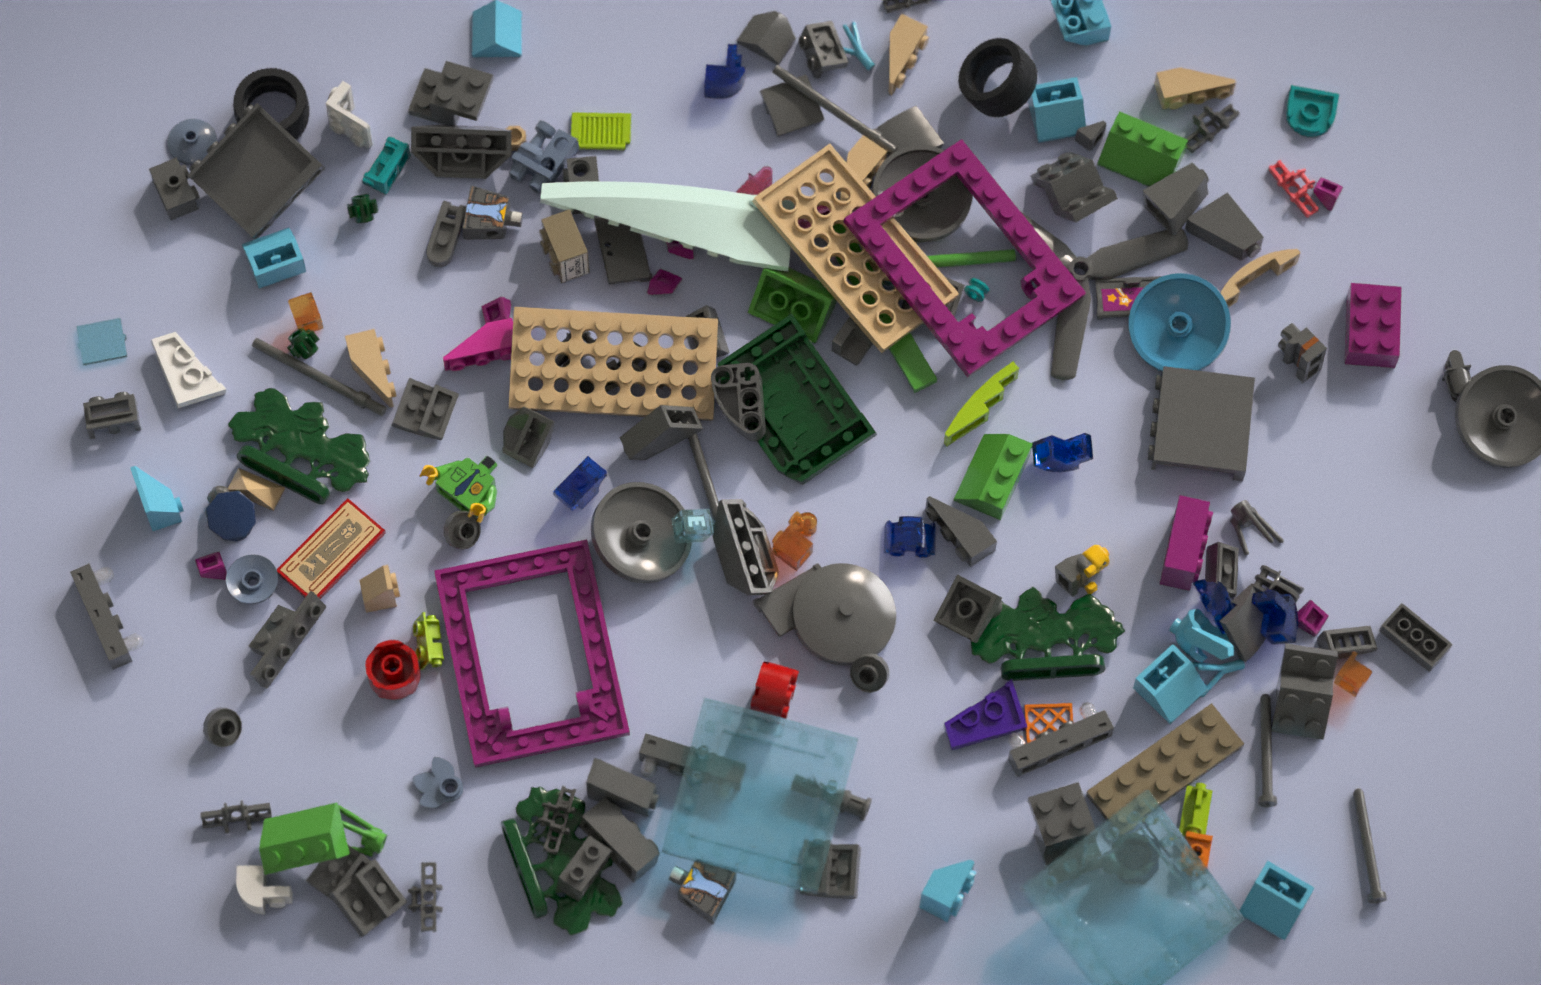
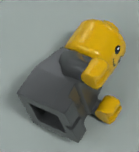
M1095 544L1082 554L1066 558L1055 566L1056 582L1072 597L1078 594L1080 587H1083L1088 594L1097 591V584L1093 581L1089 583V580L1109 565L1108 550Z

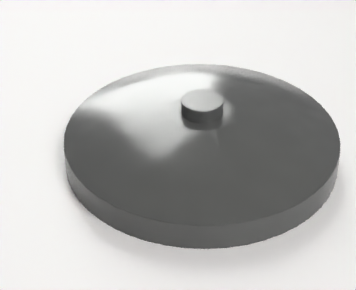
M914 145L894 152L879 167L874 179L872 193L878 196L945 150L929 145ZM955 175L896 215L894 219L913 241L931 242L940 240L954 233L966 220L971 208L973 195Z
M1512 365L1493 366L1474 375L1462 388L1456 402L1455 422L1463 444L1476 458L1492 466L1511 468L1526 464L1541 455V380L1531 372Z
M631 482L615 487L598 503L591 520V538L599 558L613 573L636 583H654L670 577L684 564L692 546V527H689L688 515L685 509L669 492L653 484Z
M837 563L817 569L802 582L793 601L792 621L796 635L810 653L825 662L847 666L852 665L862 654L872 653L878 655L885 648L895 628L896 607L888 587L874 573L857 565Z

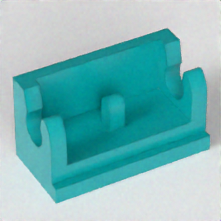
M390 136L385 140L384 148L370 170L365 172L362 179L363 184L385 195L411 156L408 143H403Z

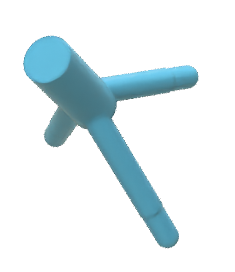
M856 22L851 23L854 36L848 26L844 24L842 27L855 49L843 47L845 53L856 56L863 66L870 71L875 67V63L862 49Z
M1241 659L1220 665L1192 662L1194 667H1198V670L1218 671L1217 675L1206 686L1208 688L1207 691L1200 697H1204L1224 674L1245 669L1244 661Z

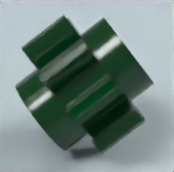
M369 194L351 197L352 203L347 204L349 218L355 217L356 223H366L374 220L373 214L378 213L376 199L370 200Z
M299 328L288 337L291 344L287 349L294 357L308 359L318 351V346L315 343L320 339L313 330L307 329L305 331L304 328Z

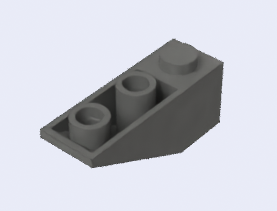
M931 496L927 497L926 515L932 522H937L941 528L940 532L947 542L951 541L956 547L955 552L962 562L966 561L971 567L996 551L997 540L982 521Z

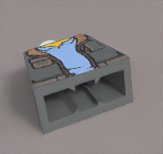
M470 187L462 227L464 239L505 238L507 226H522L523 212L510 211L509 197L479 187Z
M695 861L689 872L675 866L670 874L669 881L681 886L678 892V899L708 922L714 924L736 882V873Z

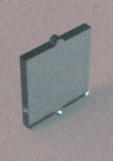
M121 318L77 326L79 338L77 346L81 350L84 366L128 357L125 344L127 336L123 333Z

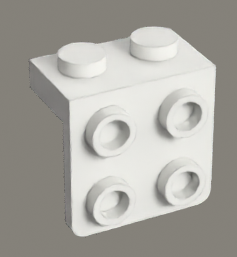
M342 81L338 88L334 87L331 90L326 102L329 126L335 133L339 135L343 133L348 136L358 147L364 146L370 149L373 145L370 126L351 113L355 108L351 85Z

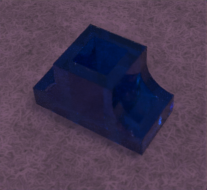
M587 456L553 491V495L571 511L577 507L582 510L599 493V487L607 476V471Z

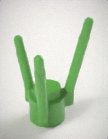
M338 805L340 812L366 828V830L342 821L344 828L363 836L360 844L365 847L352 848L370 857L373 856L374 852L380 854L385 845L387 834L383 833L382 829L374 827L351 811Z

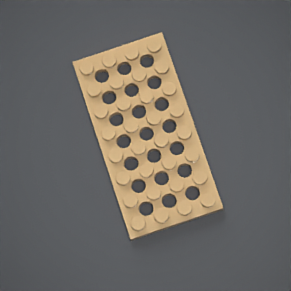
M828 144L755 196L752 202L877 349L883 353L920 326L923 321L912 308L904 310L899 307L898 301L904 299V297L896 287L891 291L885 290L882 287L883 281L890 280L879 266L875 272L869 271L866 268L865 263L876 262L843 221L845 217L876 196L833 146ZM820 174H830L833 181L828 183L822 181ZM804 186L810 187L814 194L812 196H805L801 192V188ZM845 192L849 200L840 201L837 199L836 193ZM790 200L794 203L795 208L787 210L782 206L781 202ZM824 205L828 207L830 213L827 215L820 214L817 211V206ZM894 217L882 225L883 229L945 306L958 297L959 293ZM798 220H808L811 227L808 229L801 228L798 225ZM833 225H843L846 232L843 234L836 233ZM823 238L827 246L823 248L816 246L814 239ZM858 243L862 247V251L859 253L851 251L849 244ZM835 256L841 258L843 265L839 267L834 266L830 262V258ZM850 275L857 277L859 284L856 286L850 285L846 277ZM866 294L872 295L876 303L872 305L866 304L863 301V296ZM882 313L888 314L892 322L889 324L881 322L879 315Z
M514 307L508 409L520 410L522 407H527L534 411L646 417L658 406L669 405L693 407L699 420L713 421L714 392L711 383V373L716 368L718 319ZM535 328H541L545 331L546 336L543 340L536 341L531 337V331ZM559 330H568L571 334V339L567 342L559 341L556 336ZM586 331L594 332L597 336L596 341L592 344L585 343L582 339L583 333ZM610 333H619L622 337V342L619 345L610 344L607 339ZM637 334H643L647 337L648 343L643 347H638L634 344L633 337ZM667 335L671 337L673 345L670 348L661 347L658 342L661 336ZM688 337H694L698 341V347L694 350H689L685 347L684 340ZM533 353L542 354L544 357L543 364L539 366L531 364L530 356ZM560 354H564L569 357L570 363L566 367H559L555 363V358ZM584 356H591L595 360V366L591 369H586L581 365V359ZM611 357H615L620 360L621 366L617 370H610L606 365V361ZM635 359H642L646 363V369L642 372H637L632 368V362ZM662 360L670 362L672 370L668 373H661L657 368V364ZM686 362H693L697 366V372L693 375H688L683 371V365ZM539 378L543 383V387L538 391H533L528 386L529 380ZM559 379H563L568 383L569 388L565 392H557L554 388V383ZM583 381H590L594 385V390L590 394H584L580 391L579 385ZM610 382H614L619 386L620 391L612 396L606 393L605 386ZM634 384H641L645 388V394L641 397H635L632 395L630 388ZM661 385H665L670 389L671 394L667 398H660L656 394V389ZM685 387H692L696 392V397L692 400H686L683 398L681 391Z

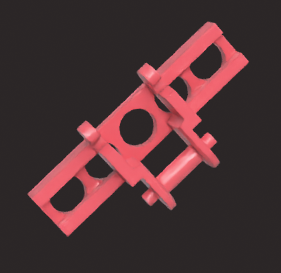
M1278 160L1273 166H1269L1268 170L1277 180V185L1286 191L1290 196V201L1298 206L1306 218L1318 212L1319 207L1307 194L1309 188H1314L1315 181H1310L1304 174L1306 172L1305 169H1298L1297 173L1294 171L1290 173L1281 160ZM1275 168H1281L1283 173L1279 175ZM1299 177L1305 183L1302 188L1295 181ZM1295 186L1298 192L1291 193L1289 187ZM1304 196L1305 201L1301 202L1300 198ZM1305 205H1311L1313 210L1309 212Z

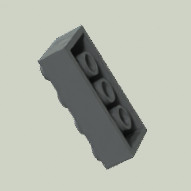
M1403 603L1398 606L1379 629L1384 636L1428 672L1439 663L1453 645Z

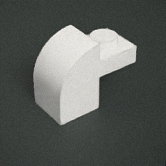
M237 866V890L242 902L249 910L258 914H265L266 904L274 908H282L286 904H292L293 893L290 886H266L267 874L265 875L263 866Z

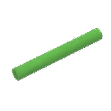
M1015 249L927 256L937 268L1016 261Z

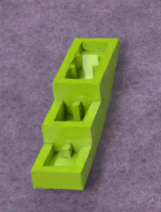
M1014 361L994 374L960 409L945 432L944 444L946 447L988 421L989 408L1003 400L1004 387L1018 379L1019 367Z

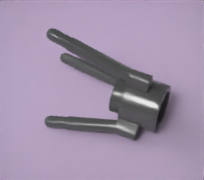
M1247 500L1239 502L1231 509L1230 512L1233 518L1230 522L1235 528L1244 555H1249V551L1240 525L1248 527L1254 524L1270 543L1274 542L1270 534L1279 543L1284 542L1283 538L1258 514L1256 509Z

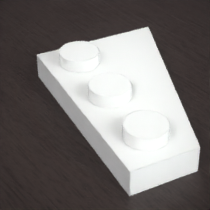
M176 332L151 339V345L177 408L226 394V388L222 383H218L212 376V372L202 365L195 357V353Z

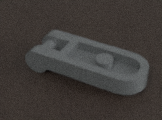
M442 202L427 246L426 254L431 265L443 267L451 261L463 226L467 206L460 205L457 207L451 205V202ZM449 215L456 216L455 220L447 217Z

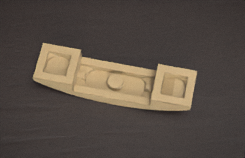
M1287 249L1272 252L1242 267L1229 279L1220 292L1228 307L1238 301L1240 288L1268 270L1272 269L1278 276L1296 265L1299 260L1300 251L1298 249Z

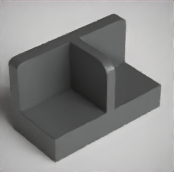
M849 316L832 340V352L857 366L873 343Z

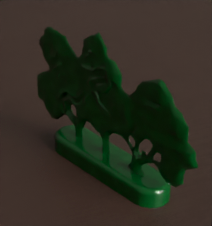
M268 388L265 391L255 393L254 407L256 411L237 412L228 423V427L232 429L235 441H255L259 444L260 450L248 445L243 446L236 456L244 466L314 503L322 505L330 495L329 489L323 483L317 481L316 478H330L331 485L340 492L349 491L355 483L367 482L369 473L366 467L370 463L369 453L366 451L364 436L361 434L345 433L329 439L325 435L329 424L322 415L324 413L323 402H306L298 410H291L288 397L275 388ZM264 436H268V437H269V439H268V441L266 442V444L263 442V437H264ZM273 448H278L286 457V460L283 463L266 454V452ZM300 457L309 461L312 471L306 475L291 467L290 465L295 458ZM315 460L319 463L317 467H314ZM333 464L334 468L328 472H325L324 470L318 472V470L323 465ZM338 472L336 477L330 476L332 473Z
M1031 587L1019 596L1018 606L1015 609L1002 601L1000 614L990 620L976 643L971 641V652L974 656L979 655L988 664L996 662L1005 654L1014 656L1016 659L1007 660L1000 666L1001 677L1007 681L1011 679L1013 681L1094 676L1106 670L1104 658L1098 654L1082 655V653L1092 646L1100 652L1112 653L1117 648V637L1123 634L1125 629L1121 622L1115 621L1114 611L1108 606L1102 605L1091 594H1086L1074 600L1066 613L1057 612V604L1049 598H1043L1041 592L1035 587ZM1082 634H1088L1089 638L1086 644L1080 643L1081 647H1078V639ZM1069 638L1074 640V645L1069 643ZM1096 638L1097 643L1091 644L1092 639ZM1011 643L1015 644L1016 651L1010 648ZM1057 643H1064L1073 649V655L1051 656V647ZM1029 648L1042 651L1045 656L1023 658L1026 650Z
M531 787L529 797L519 801L515 808L517 815L522 820L530 823L528 834L526 836L521 835L519 827L513 818L501 821L502 833L534 918L538 919L548 914L545 898L550 897L557 901V909L553 917L554 925L561 929H566L568 934L574 935L588 930L592 912L595 911L601 916L613 917L617 912V908L621 907L623 899L616 885L600 876L602 871L612 866L613 861L609 858L607 864L579 902L567 894L565 897H559L556 893L562 891L557 888L558 879L588 838L586 836L579 839L575 835V831L585 813L586 804L585 801L574 796L571 807L576 808V813L569 814L565 828H569L570 833L563 834L557 855L547 852L545 862L532 865L526 847L533 842L544 847L545 842H541L539 839L542 837L547 838L550 827L546 826L541 834L535 836L534 834L538 833L535 828L539 823L537 820L535 823H532L531 818L533 816L542 818L545 809L542 807V803L551 802V804L556 805L560 790L556 788L546 791L543 787ZM564 793L562 799L569 801L570 796ZM554 811L549 812L548 820H552ZM562 817L554 819L558 825H562L565 822ZM552 831L551 835L553 837H559L558 832ZM549 841L548 848L555 849L557 843ZM544 870L553 879L554 884L547 891H542L535 873L536 871Z

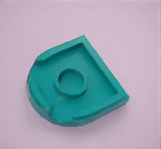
M1291 85L1286 107V120L1289 126L1296 133L1306 137H1317L1325 134L1331 129L1335 121L1340 94Z

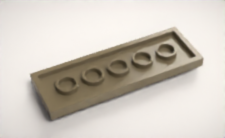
M1211 703L1087 790L1086 795L1117 835H1119L1182 791L1187 785H1190L1244 746V743Z

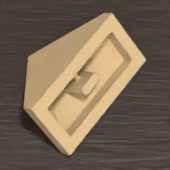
M238 468L228 489L229 491H240L252 502L274 511L285 487Z

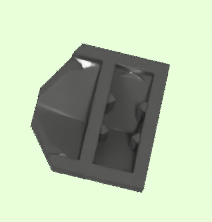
M771 11L753 15L736 40V43L779 65L795 42L796 37L787 17L779 12Z
M522 407L509 417L503 430V453L534 468L550 444L555 421L527 407Z

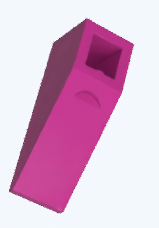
M508 318L486 323L443 357L445 371H460L466 366L471 365L483 366L490 363V361L499 359L503 361L511 360L513 319Z

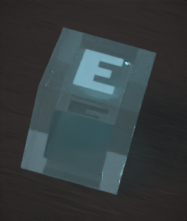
M710 509L681 510L671 518L676 543L704 542L714 534V520L711 518Z

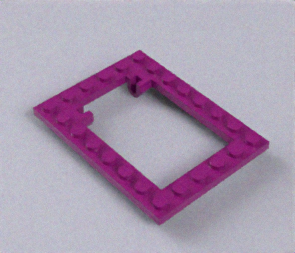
M962 139L845 217L843 221L967 378L1079 301L1086 294L1085 290ZM955 175L1033 270L1020 280L1023 292L1032 301L988 331L983 326L976 329L974 326L976 317L973 313L958 322L882 227L887 221ZM1032 281H1033V282L1035 283V285L1037 286L1036 289L1033 287Z
M587 539L434 570L475 768L630 735ZM567 572L593 689L575 692L580 717L513 731L508 706L493 710L489 708L466 592Z

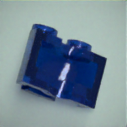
M901 516L899 517V522L892 523L888 520L885 523L884 553H889V555L894 557H901L905 555V552H915V556L919 558L935 555L936 525L934 522L926 524L922 517Z
M1205 579L1192 582L1205 609L1214 618L1213 621L1221 635L1225 634L1219 621L1234 608L1227 588L1220 581L1215 583L1206 582Z

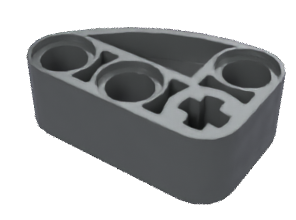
M752 363L716 367L711 373V383L715 398L723 415L732 427L750 441L760 440L765 434L766 427L763 385L758 368ZM748 375H753L751 376L750 381H746L748 379ZM724 376L730 378L726 384H718L720 378ZM748 399H757V402L753 406L745 405V402ZM756 422L759 424L755 430H747V426L750 423Z

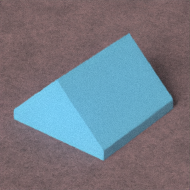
M494 0L473 11L472 58L522 57V11L498 0Z

